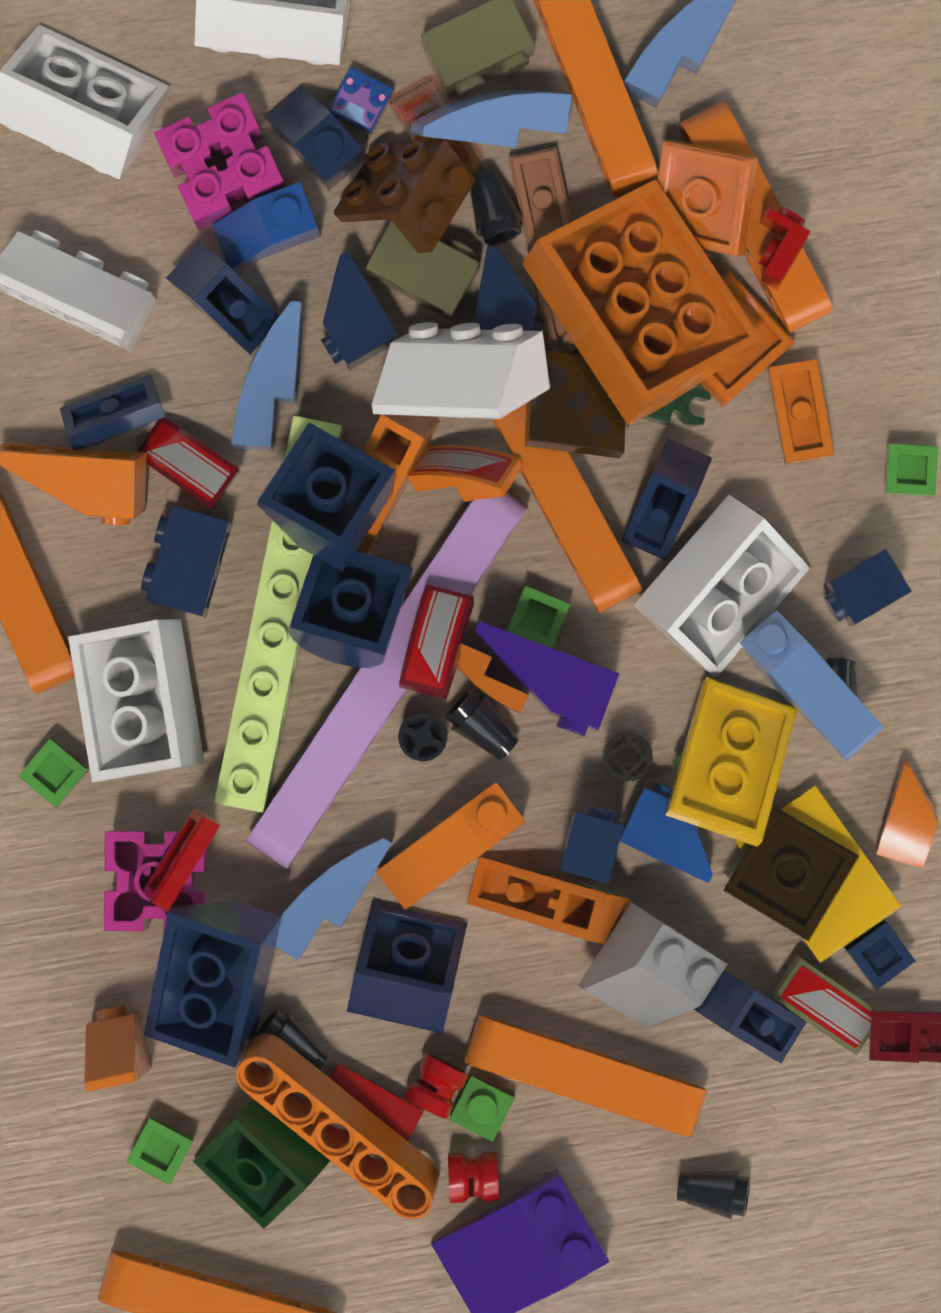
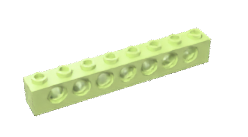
M293 416L285 458L309 422L340 440H343L344 435L342 425ZM273 520L214 803L261 813L266 811L269 802L300 646L289 634V626L313 558L312 554L300 548Z

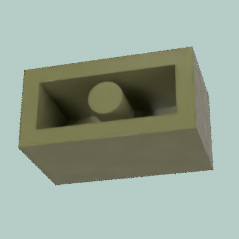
M490 0L421 34V45L446 96L458 92L460 97L467 96L486 84L484 78L499 71H502L504 76L515 73L530 63L528 57L534 55V42L513 0Z
M391 220L365 269L367 276L452 321L480 270V263L473 259L476 253L472 249L453 239H450L447 245L439 241L432 253H417Z

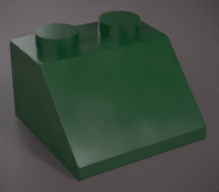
M253 1098L193 1161L263 1229L308 1188L330 1162L327 1157Z

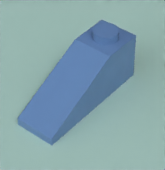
M777 610L739 642L754 666L846 761L884 729L882 724L817 651Z

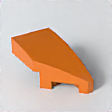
M903 760L891 795V805L876 846V855L923 868L936 832L938 817L935 814V807L930 796L926 794L915 774L911 762Z

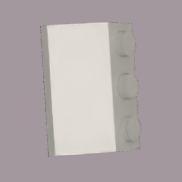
M196 0L194 46L210 48L221 53L235 51L257 54L266 59L280 57L303 60L313 65H340L351 0Z
M39 24L0 70V123L12 131L20 132L49 146L56 152L64 153L77 159L100 173L120 179L137 157L170 86Z
M34 230L31 237L18 231L0 254V292L132 352L156 301L153 294L146 291L149 283L125 271H122L120 278L102 270L105 265L103 261L83 251L78 250L76 257L58 250L61 244L60 241L40 231Z
M435 322L412 325L409 327V333L390 344L372 402L373 414L500 419L550 389L543 331H523L520 324L501 325L493 328V330H480V325L477 323L459 324L450 329H438V324Z
M728 495L633 606L658 631L716 679L741 650L742 646L739 642L771 615L808 572L810 567L762 516L731 495Z
M181 619L152 620L68 637L92 783L205 764Z

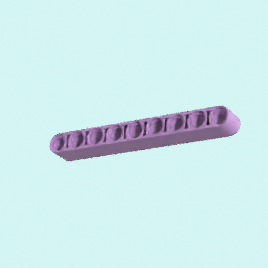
M506 493L503 497L473 500L402 605L383 663L376 667L360 668L246 840L248 844L287 869L407 690L399 687V680L426 584L470 595L528 508L527 505L509 493Z

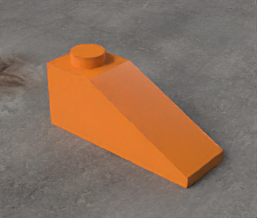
M380 415L363 452L395 470L393 494L356 551L365 554L370 553L410 481L407 476L428 447L440 422L436 417Z
M6 442L0 445L1 467L85 516L101 517L102 524L127 525L130 524V519L136 518L146 510L147 453L89 448H81L74 451L72 447Z
M495 782L376 872L403 909L407 910L526 821L498 783Z
M479 857L467 904L592 942L605 944L629 907L632 899Z
M125 1004L97 1010L98 1019L86 1024L84 1081L86 1092L136 1082L151 1069L140 1012L127 1013Z

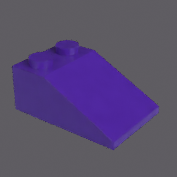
M481 621L478 622L475 630L476 636L549 714L559 717L556 727L580 736H585L587 729L599 730L620 673Z
M558 1169L431 1243L471 1313H516L572 1285L609 1263L607 1252Z

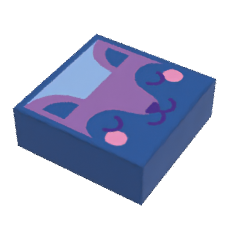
M350 67L328 110L335 117L372 135L394 93V89Z

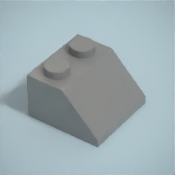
M631 902L578 986L648 1029L701 1006L724 971L727 963Z

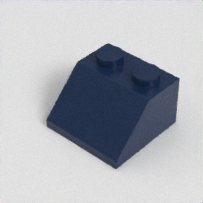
M309 422L257 501V505L300 548L343 571L393 494L395 470Z
M372 902L353 977L347 1012L443 1034L467 923Z

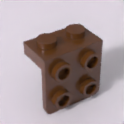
M445 139L381 143L373 147L366 154L364 164L356 177L342 192V199L335 208L334 215L340 222L392 220L417 253H432L476 179Z

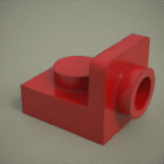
M767 207L760 224L784 237L781 242L773 237L763 253L759 264L766 267L763 272L761 281L778 290L811 231L803 227L805 220L795 212L784 207H780L778 211Z

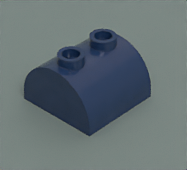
M356 551L345 569L341 571L313 555L289 626L291 638L311 654L333 663L358 668L379 666L385 659L412 576L413 567Z

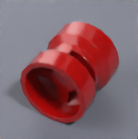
M425 1053L419 1065L421 1074L416 1082L410 1083L404 1098L431 1114L447 1119L453 1108L452 1097L456 1090L463 1088L469 1074L435 1055Z
M482 1152L478 1157L468 1158L463 1153H448L450 1203H465L469 1197H480L484 1202L499 1201L497 1152Z

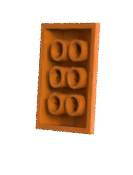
M656 179L537 239L522 264L628 426L668 405L760 344L763 340Z

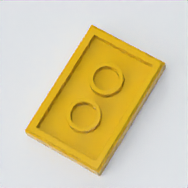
M706 677L700 688L665 815L754 846H759L763 840L798 710L793 706Z
M814 786L780 810L859 855L857 863L809 942L804 940L819 963H822L900 909L901 905L818 788ZM739 840L735 841L741 852L745 854L750 844Z

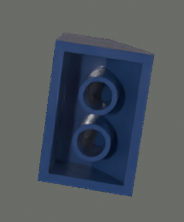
M236 900L171 907L167 914L144 1036L235 1068L241 1060L248 1042L255 1037L282 916Z

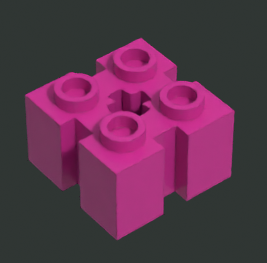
M243 92L208 107L207 109L212 120L194 127L188 116L153 132L174 178L184 174L188 178V181L178 185V188L198 231L211 226L232 213L230 203L246 196L250 202L258 197L285 188L283 179L268 146L256 150L253 143L263 138ZM216 154L231 155L226 160L227 169L218 171L215 165L208 168V165L213 162V156Z
M105 831L104 871H117L116 889L104 891V931H145L149 929V919H163L164 932L168 912L154 905L144 894L143 890L146 887L145 876L154 873L155 867H158L179 831L164 832V843H150V831ZM209 845L171 907L208 903V890H196V872L208 871Z

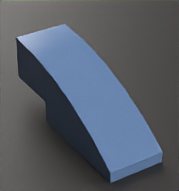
M694 0L685 6L659 31L641 53L625 79L624 85L627 93L657 108L679 66L697 75L736 0Z
M521 89L497 91L469 97L438 108L413 121L411 132L425 137L517 148L520 128L566 134L572 94L554 90Z
M291 301L272 325L255 355L244 381L236 410L232 445L235 449L274 452L277 403L297 405L303 306L301 301Z
M384 837L357 850L329 868L305 888L281 915L275 947L299 960L324 918L341 928L393 842Z

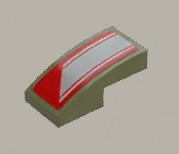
M796 956L770 994V997L857 1056L870 1037L871 1010L876 1009Z

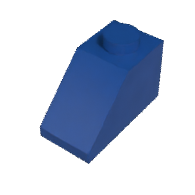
M301 182L258 197L212 224L226 263L233 270L320 237Z
M658 783L655 784L653 791L642 787L625 822L620 842L709 883L713 873L696 826L665 815L672 790Z

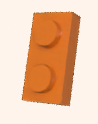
M817 359L769 367L767 371L784 465L832 457L834 450Z

